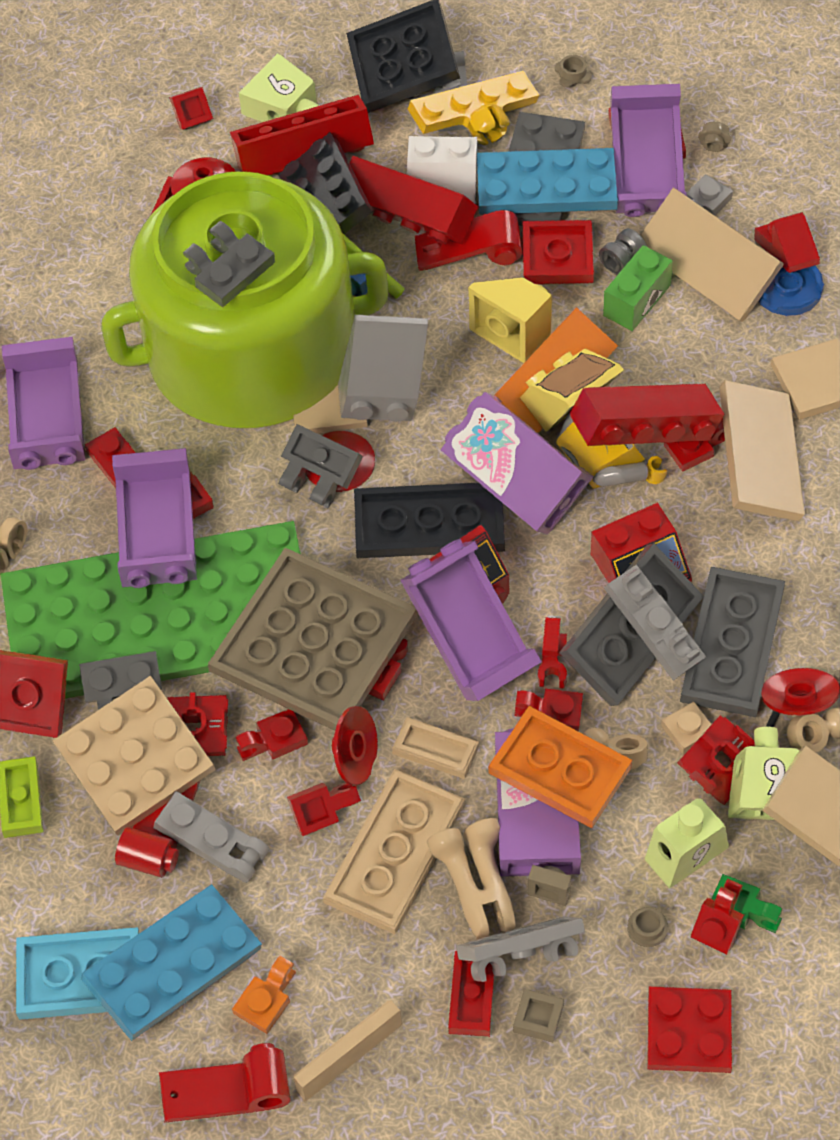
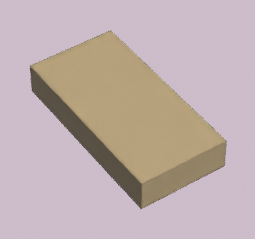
M406 717L393 745L392 754L465 779L479 748V741Z

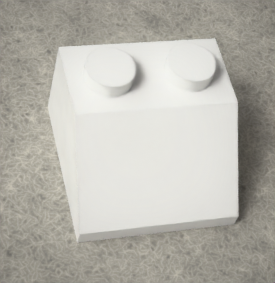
M409 136L407 175L461 193L476 204L477 137Z

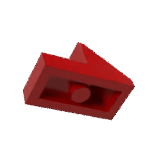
M803 212L779 218L769 224L755 228L754 240L766 252L784 264L782 267L788 273L820 264V257Z

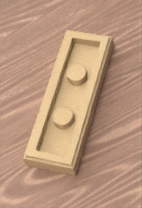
M392 1000L387 1001L294 1074L296 1092L306 1102L402 1026L400 1009Z

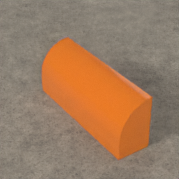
M576 307L494 396L499 398L506 408L535 432L539 433L543 429L520 399L529 388L526 382L541 370H544L546 374L555 369L553 363L568 352H571L574 356L583 349H587L608 358L618 345Z

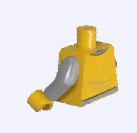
M570 412L567 414L556 444L569 460L575 465L584 468L593 476L589 482L593 489L600 486L606 487L643 480L650 484H659L664 481L668 470H656L662 462L660 457H650L646 465L642 462L645 458L634 444L587 446L569 415Z

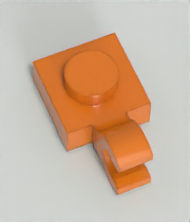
M279 956L272 965L266 981L254 976L232 1008L233 1014L268 1034L290 1003L289 996L283 993V991L296 974V971L292 969L294 963Z

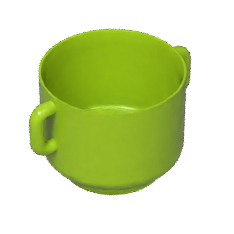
M226 172L197 180L181 189L161 204L143 224L134 241L129 263V280L134 301L121 303L109 309L102 318L101 331L106 351L113 362L126 367L148 364L151 375L162 394L174 406L191 417L206 423L230 428L271 426L294 419L293 415L312 407L331 393L338 385L355 315L368 316L374 314L387 302L388 282L386 267L383 260L373 253L357 252L348 254L344 236L333 214L319 199L304 189L281 179L259 173ZM219 221L228 225L239 240L248 233L275 255V263L223 308L196 288L195 277L197 275L192 274L186 269L185 264L189 259L183 255V252L194 243L206 252L212 262L217 260L223 253L211 245V241L216 237L210 233V229ZM365 274L367 293L362 296L353 297L350 276ZM139 322L143 343L129 346L126 342L123 326Z

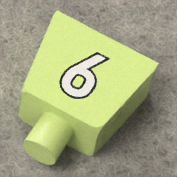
M278 53L239 92L241 114L261 122L320 106L316 104V90L313 79Z
M759 727L754 730L755 746L745 747L735 757L728 818L774 820L762 810L799 752L797 748H779L777 728Z
M697 798L657 825L653 831L645 861L670 889L729 848L726 828L701 798ZM668 852L671 853V858L666 855Z

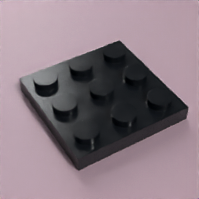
M439 0L428 1L346 33L361 99L368 113L460 79L445 16Z

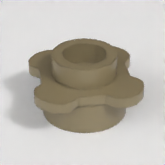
M568 55L556 63L555 72L560 75L561 86L568 88L573 84H587L591 81L592 75L587 72V62L583 57Z

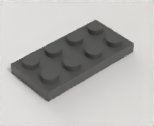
M519 112L508 152L580 149L585 131V122ZM563 212L515 213L519 226H523V221L562 220Z
M655 543L646 545L626 571L637 564L683 624L704 596ZM608 593L559 652L610 706L618 705L656 658Z
M711 566L694 636V641L706 658L686 672L680 702L687 704L695 702L697 706L757 717L785 581Z

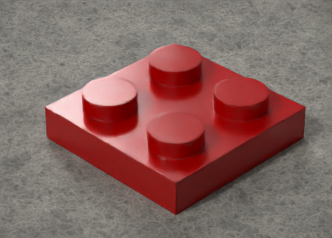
M592 220L523 221V278L533 284L593 283Z
M0 650V729L53 738L61 735L68 660Z
M649 986L647 1070L731 1073L732 990Z

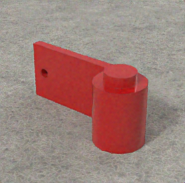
M508 210L494 211L474 217L462 244L448 240L446 245L439 243L427 236L429 232L414 236L419 271L436 268L485 252L492 262L505 266L517 261L523 253L518 218L515 213Z
M200 781L181 794L194 801ZM167 803L136 823L133 828L126 827L116 848V865L163 878L167 871H174L179 857V850L176 849L178 842L154 828V822Z
M261 1043L252 1046L250 1052L244 1055L242 1063L159 1072L164 1123L277 1109L288 1105L291 1101L284 1052L279 1048H275V1045L271 1043Z

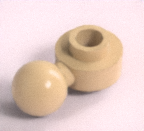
M840 708L829 709L823 715V718L817 714L794 717L787 728V738L791 747L800 750L806 745L816 753L825 747L829 736L840 738ZM803 729H804L805 732H806V738H805V740H804L803 735H802V730H803Z
M597 727L589 728L582 733L632 759L631 770L638 768L648 759L647 741L639 735L622 734L610 739L603 729Z

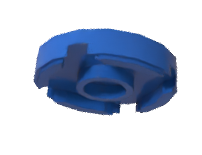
M816 265L788 273L782 267L758 302L770 312L784 316L800 315L810 311L820 301L823 292L822 274Z

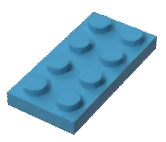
M614 148L477 153L479 215L499 210H508L513 213L617 210L618 199Z
M211 884L82 973L81 980L128 1038L133 1041L249 959L261 949L262 943Z

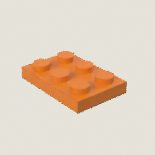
M529 706L489 764L488 773L578 822L593 828L631 770L633 760Z

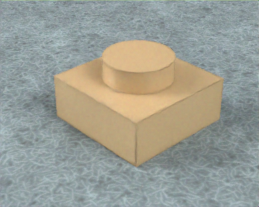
M695 702L679 709L661 721L662 728L683 755L711 725Z

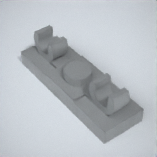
M637 564L605 586V591L673 681L706 658L705 654L683 627L682 622L663 597L659 595Z
M563 916L456 945L459 960L473 961L471 974L474 980L483 982L487 981L485 967L488 963H491L495 976L506 975V964L499 957L503 954L511 953L512 959L526 958L536 954L535 948L543 946L546 960L555 962L559 961L557 948L562 943L566 956H577L578 945L570 936L584 933L585 929L582 918Z

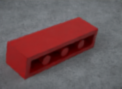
M359 94L230 132L240 172H253L267 176L283 171L289 162L299 158L316 140L322 139L329 132L339 141L344 153L359 152L366 146L374 144L368 111Z
M352 156L350 165L373 210V217L387 224H391L393 220L401 222L400 227L415 234H419L420 230L429 232L427 235L429 238L445 245L448 240L462 244L479 206L461 193Z
M705 383L583 388L569 415L587 446L711 440L725 414Z

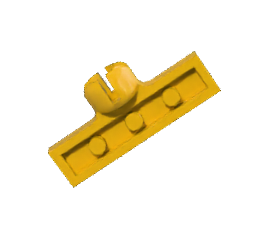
M520 71L410 100L407 110L423 134L455 125H463L468 128L472 137H477V143L487 145L489 142L482 132L485 133L492 143L501 139L506 134L507 126L510 125L505 112L536 103L539 93L525 72Z

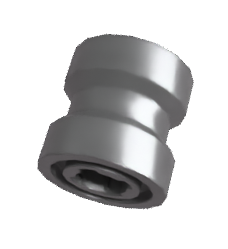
M626 228L616 236L615 242H608L600 249L599 257L604 267L617 276L642 245L646 247L647 245L636 231Z

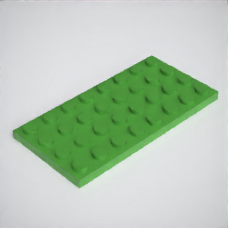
M290 521L195 538L197 580H190L181 584H151L143 588L122 587L118 572L119 552L0 573L10 651L68 660L65 699L84 696L79 666L82 663L156 651L161 681L209 673V661L284 548L301 554L295 523Z

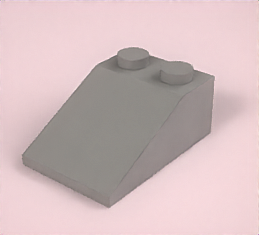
M355 315L338 382L341 418L391 420L395 422L412 421L419 397L428 329L427 318Z

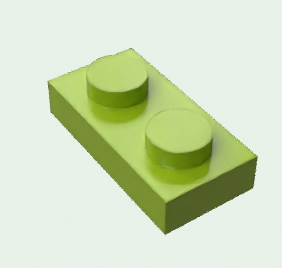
M35 756L0 761V815L4 838L44 832L38 763Z

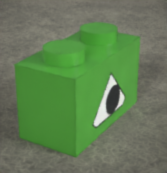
M642 245L605 289L603 316L633 332L671 286L673 260Z

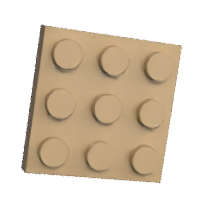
M151 676L52 740L117 836L122 834L126 827H132L168 803L176 791L181 794L216 770L214 764Z

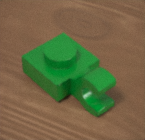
M722 874L711 899L715 901L721 887L724 888L727 879L743 885L733 909L744 914L740 928L745 929L750 919L759 927L776 933L782 921L780 917L782 908L775 904L758 900L760 888Z

